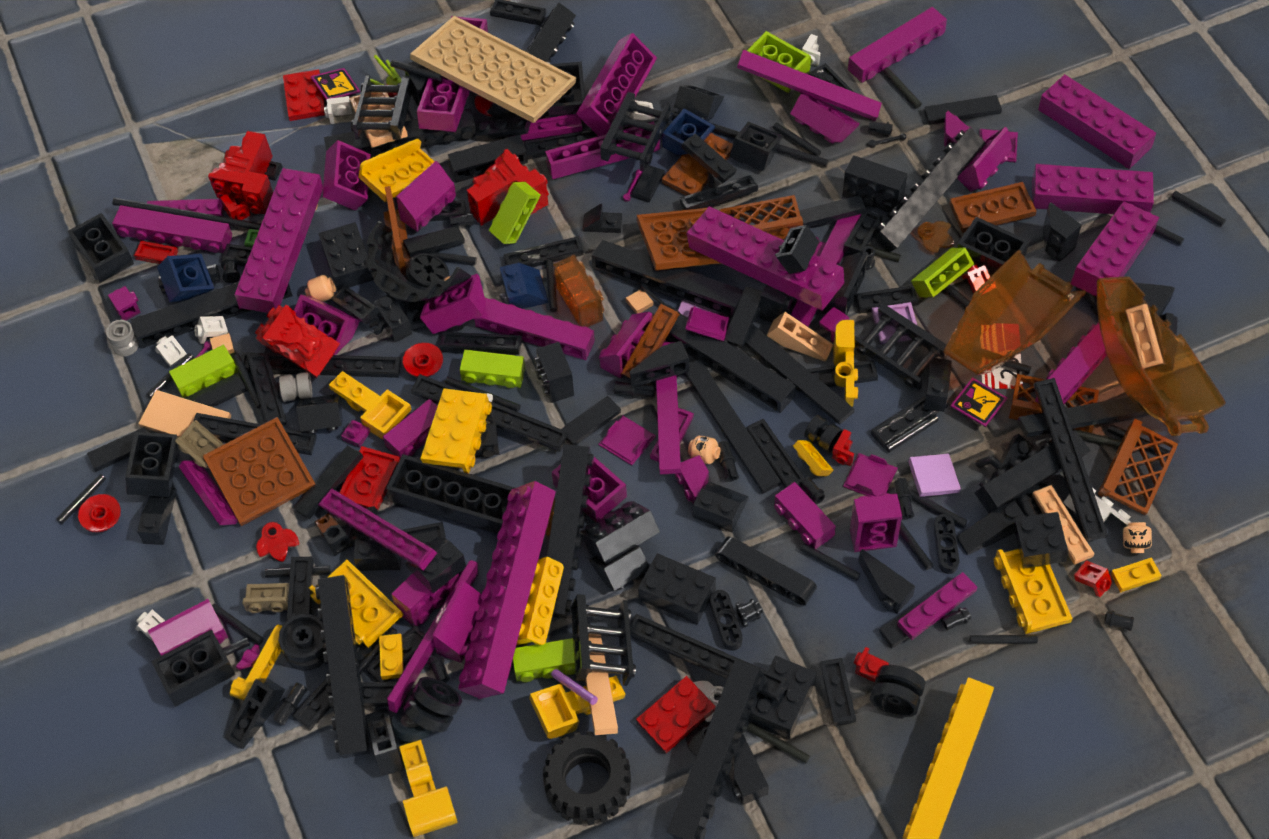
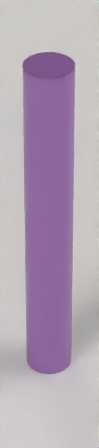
M554 669L551 676L591 705L597 703L598 698L559 670Z

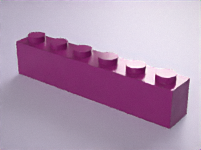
M934 7L929 8L850 56L848 71L861 83L873 78L886 67L901 61L903 57L914 53L921 46L927 45L934 38L943 35L946 30L947 19Z
M636 127L624 129L626 133L647 139L652 134L650 131ZM606 135L545 151L546 163L552 180L629 159V157L614 154L611 155L609 161L601 160L600 147ZM660 139L654 151L660 150ZM625 140L618 141L617 143L619 147L643 153L646 147Z
M120 205L112 222L117 235L121 237L173 244L178 247H190L195 250L201 249L213 253H224L226 245L230 243L233 236L227 223Z
M485 298L486 305L482 316L474 319L475 326L502 335H522V341L540 347L559 342L564 354L587 360L595 342L594 330L586 326L574 325L569 321H561L549 315H541L532 310L521 309L513 304L501 303L496 299Z
M1101 319L1097 325L1093 324L1090 327L1087 336L1083 335L1080 338L1077 347L1073 346L1070 349L1067 358L1060 360L1057 369L1050 371L1046 380L1055 378L1063 404L1071 398L1115 348L1123 332L1122 330Z

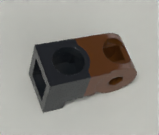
M330 513L315 521L318 531L327 542L334 556L351 547L347 543V534Z

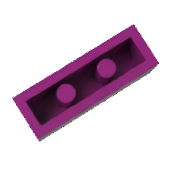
M429 399L383 436L386 448L394 455L399 456L400 459L402 454L412 456L419 447L425 445L438 406Z
M795 482L775 495L774 508L776 512L788 520L789 526L801 534L802 540L807 545L817 549L835 536L836 526Z

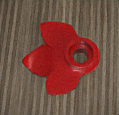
M269 522L262 529V537L256 545L259 557H264L270 553L274 559L284 562L288 547L299 546V539L292 530L282 529L280 524ZM275 529L276 534L269 535V530Z

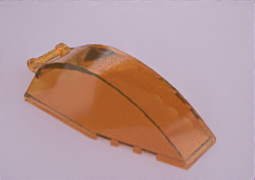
M1018 250L973 294L971 302L944 349V353L977 375L990 373L1041 340L1086 294V291L1070 292L1073 288V285L1070 284L1071 282H1066L1046 270L1045 266L1041 263L1032 270L1025 257L1021 254V251Z
M1130 277L1099 278L1097 280V308L1101 336L1111 367L1127 396L1146 414L1165 424L1171 436H1180L1182 433L1190 432L1206 433L1209 425L1203 416L1223 407L1226 402L1185 338L1181 334L1176 336L1169 328L1171 325L1169 320L1163 321L1156 314L1159 309L1155 305L1150 307L1143 299L1145 294ZM1143 304L1148 306L1163 360L1162 364L1145 369L1140 364L1126 314L1127 309ZM1179 421H1191L1193 424L1181 425Z

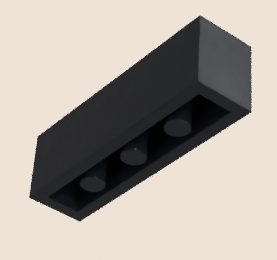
M520 134L448 154L449 165L455 182L465 181L484 174L490 166L495 164L494 161L505 149H508L512 154H516L521 164L528 163L527 151Z

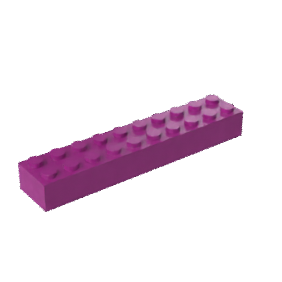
M537 481L514 488L508 495V505L502 517L501 530L497 535L498 542L492 554L493 561L487 573L486 587L481 595L482 602L476 614L475 628L470 636L471 643L465 655L464 669L459 677L460 684L458 690L479 699L504 694L556 493V491Z

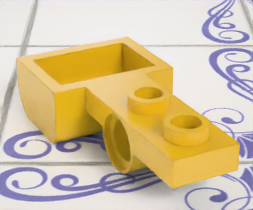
M842 320L836 325L833 363L837 366L834 381L838 386L845 387V401L853 407L854 399H858V387H854V381L858 380V369H854V320ZM840 373H846L848 376H842Z
M343 371L329 384L330 389L346 399L347 403L354 410L365 412L360 417L362 425L370 428V432L381 439L411 411L409 403L388 389L379 396Z
M617 676L610 677L609 682L613 702L623 699L625 692ZM561 683L530 694L531 704L549 739L575 731L579 724L577 714L583 712L586 715L591 714L589 702L573 691L565 692Z
M418 740L399 746L414 796L403 800L413 837L458 823L447 786L437 790L435 788L422 741Z

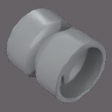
M116 320L108 325L106 335L117 355L129 356L137 351L139 342L128 321Z
M309 372L299 373L295 378L291 374L279 377L283 402L294 401L297 396L300 399L313 397Z

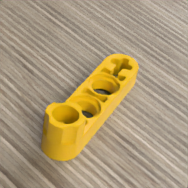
M278 624L273 629L247 679L238 677L233 681L230 690L231 696L244 701L255 679L268 677L282 651L278 641L282 625Z

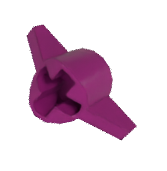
M255 644L251 649H247L244 652L242 660L236 665V669L253 668L260 655L259 645Z

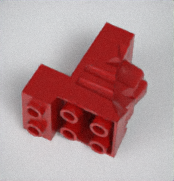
M247 131L245 137H243L242 146H230L229 150L225 152L224 162H221L219 168H215L208 175L217 198L220 199L221 196L227 194L231 200L234 199L239 204L246 202L249 211L254 214H266L274 193L268 176L264 174L273 157L265 134Z
M508 149L504 150L494 161L495 164L490 166L484 174L473 177V186L467 189L470 213H473L474 218L480 225L496 217L500 205L504 201L508 189L513 182H526L541 195L531 215L549 205L546 177L543 174H539L536 169L529 171L525 165L523 166L519 162L516 154H512Z
M278 305L277 308L272 307L266 316L269 318L266 324L263 325L261 323L255 332L257 334L256 340L273 352H278L317 379L340 346V343L318 330L314 325L306 323L304 318L297 317L296 312L289 306L281 307Z

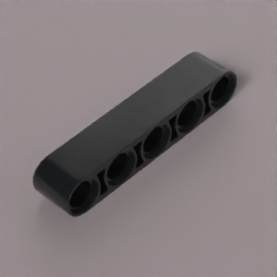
M726 537L715 553V557L723 564L799 605L806 606L817 589V585L811 579L733 537Z

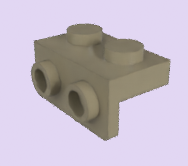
M197 420L193 421L182 436L175 440L182 452L189 453L198 466L205 468L208 465L203 455L224 445Z
M289 583L247 584L246 598H243L242 602L245 610L251 613H259L261 611L282 612L283 610H288Z

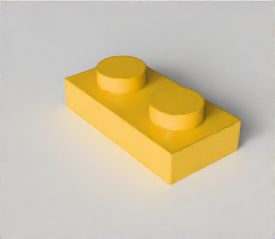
M797 440L793 445L797 455L810 466L809 469L814 475L829 476L833 472L831 466L809 440Z
M1152 557L1114 569L1111 572V576L1120 592L1160 580L1161 574Z
M402 635L379 636L382 680L400 678L404 671Z

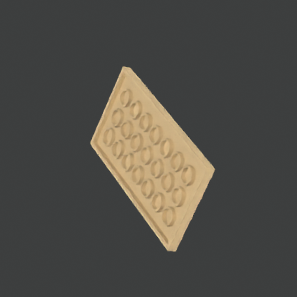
M453 16L410 53L411 60L532 123L536 122L576 83V77L456 16Z

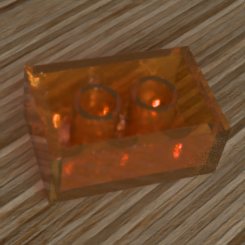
M573 255L554 263L555 286L578 325L590 327L603 321V295L599 289H595L592 277L590 275L587 276L583 262L578 261L576 256Z

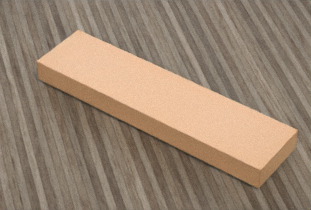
M1049 485L1034 491L1032 497L1043 514L1059 513L1068 548V556L1075 565L1094 556L1093 550L1053 486Z

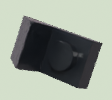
M599 204L584 214L583 232L621 233L622 213L603 212V205Z

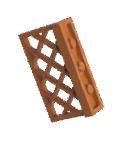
M391 186L385 187L389 211L383 212L385 225L393 231L392 251L394 260L400 272L405 276L406 266L411 258L403 245V240L408 239L405 223L400 220L399 210H395Z
M795 195L719 209V211L727 215L734 214L736 219L740 217L746 219L745 223L747 224L753 222L756 225L751 226L780 239L786 238L790 228L803 225V219L800 216ZM792 202L789 209L783 207V204ZM765 207L773 208L770 212L763 210ZM749 210L754 211L751 216L745 214V212ZM778 210L784 212L781 217L775 215ZM759 214L766 216L763 220L756 218Z
M1017 374L1009 414L1010 419L1018 420L1021 416L1042 413L1040 404L1029 393L1035 391L1033 386L1035 382L1046 379ZM1020 382L1029 383L1031 387L1024 389ZM1080 386L1065 405L1068 408L1075 407L1070 402L1074 399H1077L1081 405L1097 403L1099 390ZM1024 396L1029 402L1017 399ZM1082 396H1093V399L1086 402ZM1094 425L1074 429L1092 433Z
M1135 418L1129 424L1097 495L1101 497L1108 496L1146 515L1178 443L1142 426V421ZM1143 433L1149 436L1151 443L1142 445L1139 438L1140 434ZM1165 444L1171 447L1169 453L1162 455L1158 445ZM1153 446L1157 456L1148 459L1144 449ZM1140 450L1143 460L1134 462L1131 454L1134 451ZM1159 460L1162 469L1154 472L1150 462ZM1145 464L1149 474L1140 476L1136 466ZM1132 467L1135 478L1127 480L1124 469ZM1151 477L1154 487L1146 490L1142 479ZM1137 481L1141 491L1132 494L1128 483ZM1124 485L1128 495L1120 496L1114 491L1117 486ZM1143 495L1146 501L1145 507L1138 505L1134 497Z

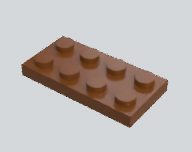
M710 133L704 141L727 160L733 144ZM689 154L682 155L662 178V184L685 196L702 191L708 183L706 169Z
M1023 182L951 198L949 201L962 233L967 231L975 217L981 218L993 225H999L1036 216L1037 212Z

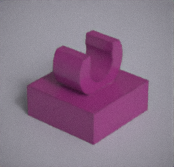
M352 420L341 435L342 440L360 448L370 434V428Z

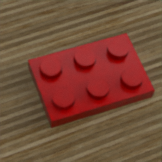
M319 69L283 75L290 121L325 115L324 96L311 79V76L320 74Z
M361 446L359 452L364 457L347 476L340 494L365 509L375 506L379 510L387 492L386 488L400 461V457Z
M685 676L641 714L636 721L665 753H668L714 713L716 706Z

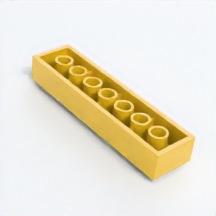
M969 677L965 685L961 683L948 721L943 729L942 737L935 750L933 761L928 768L925 782L920 789L917 803H915L909 824H907L904 831L903 839H939L994 690L993 686Z

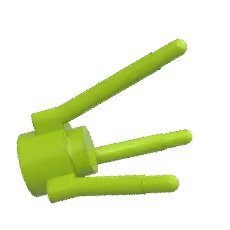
M374 55L376 61L389 75L386 83L388 85H398V83H401L400 76L390 66L389 60L385 61L388 65L387 67L377 55ZM370 79L371 83H373L374 85H384L378 81Z

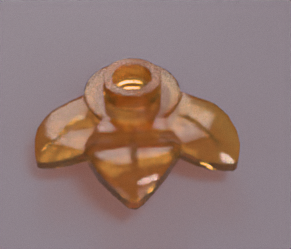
M924 222L918 228V236L923 239L924 247L933 253H938L940 247L948 248L955 243L953 238L947 233L951 227V224L947 222Z

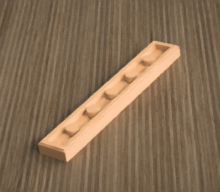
M588 635L589 641L592 643L602 644L601 635ZM590 653V659L593 662L606 663L604 654ZM592 671L588 673L585 681L587 691L598 698L596 704H590L595 735L618 734L608 673Z

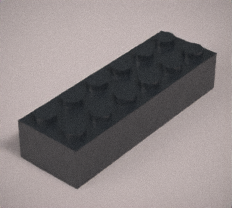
M402 454L386 490L391 502L498 534L502 527L503 514L508 505V495L515 487L441 465L422 463L421 459Z

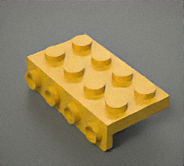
M415 139L363 161L360 164L358 178L386 202L385 187L391 186L392 196L395 198L435 161L420 149L421 141Z
M443 389L421 455L422 463L462 468L464 473L469 474L471 467L473 468L475 465V453L481 445V434L486 430L487 415H490L492 410V404L489 402L487 394Z
M1002 549L997 550L994 565L996 570L1001 572L1002 585L1009 592L1010 605L1016 609L1018 625L1023 627L1025 634L1072 622L1073 618L1050 564L1023 568L1019 549L1003 552Z
M549 557L538 559L516 646L529 642L538 645L546 643L564 569L562 563Z
M346 560L327 578L345 575L348 579L355 639L359 645L363 643L369 648L379 636H382L403 616V613L354 565ZM311 585L309 587V589L312 591V594L310 596L318 605H320L321 601L320 599L317 600L315 587Z

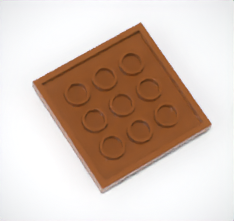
M707 208L637 215L636 221L655 270L720 263L689 248L687 232Z
M278 417L203 455L241 526L300 496L316 485Z

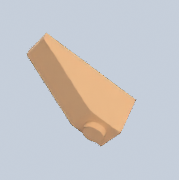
M786 312L773 320L767 333L769 338L781 346L822 361L827 360L833 347L831 342Z

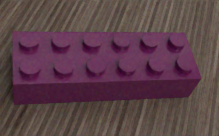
M633 32L618 40L576 113L598 136L608 133L627 93H634L636 97L657 59Z
M1065 74L1041 95L1038 108L1040 112L1128 169L1137 163L1153 146L1156 132Z
M1045 164L1035 165L1032 178V202L1035 209L1047 210L1048 205L1053 203L1062 211L1115 214L1123 201L1151 213L1154 204L1153 172Z
M1123 201L1077 265L1070 284L1107 301L1152 237L1160 217Z

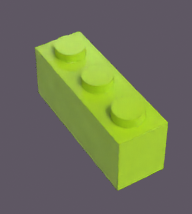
M513 182L508 189L504 201L500 205L496 217L492 221L489 231L503 244L516 243L541 195L526 182Z
M966 247L950 248L913 278L911 283L919 297H935L973 266L974 262Z
M223 344L170 370L169 373L182 398H185L238 373L234 360Z
M464 350L460 366L462 381L485 383L490 386L501 385L508 388H521L525 372L523 356Z
M573 638L547 642L544 645L535 644L515 648L513 662L517 682H530L535 678L541 677L546 679L553 678L551 673L554 669L567 675L575 674Z

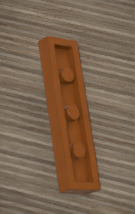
M660 304L621 373L623 376L630 379V371L663 345L680 315L677 311Z

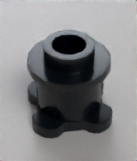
M750 599L744 605H740L739 602L735 604L736 613L744 627L748 626L747 622L761 618L760 614L763 611L758 601L754 602L753 599Z

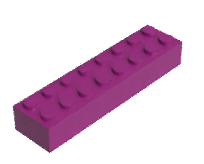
M458 17L488 32L487 19ZM444 76L441 81L429 78L417 109L419 128L456 132L470 90Z
M282 169L235 292L239 308L269 313L272 307L277 308L278 305H281L323 191L320 174Z
M710 206L687 232L690 249L822 311L844 284L843 267L813 254L805 271L789 274L775 256V253H778L780 250L778 247L783 244L784 240Z

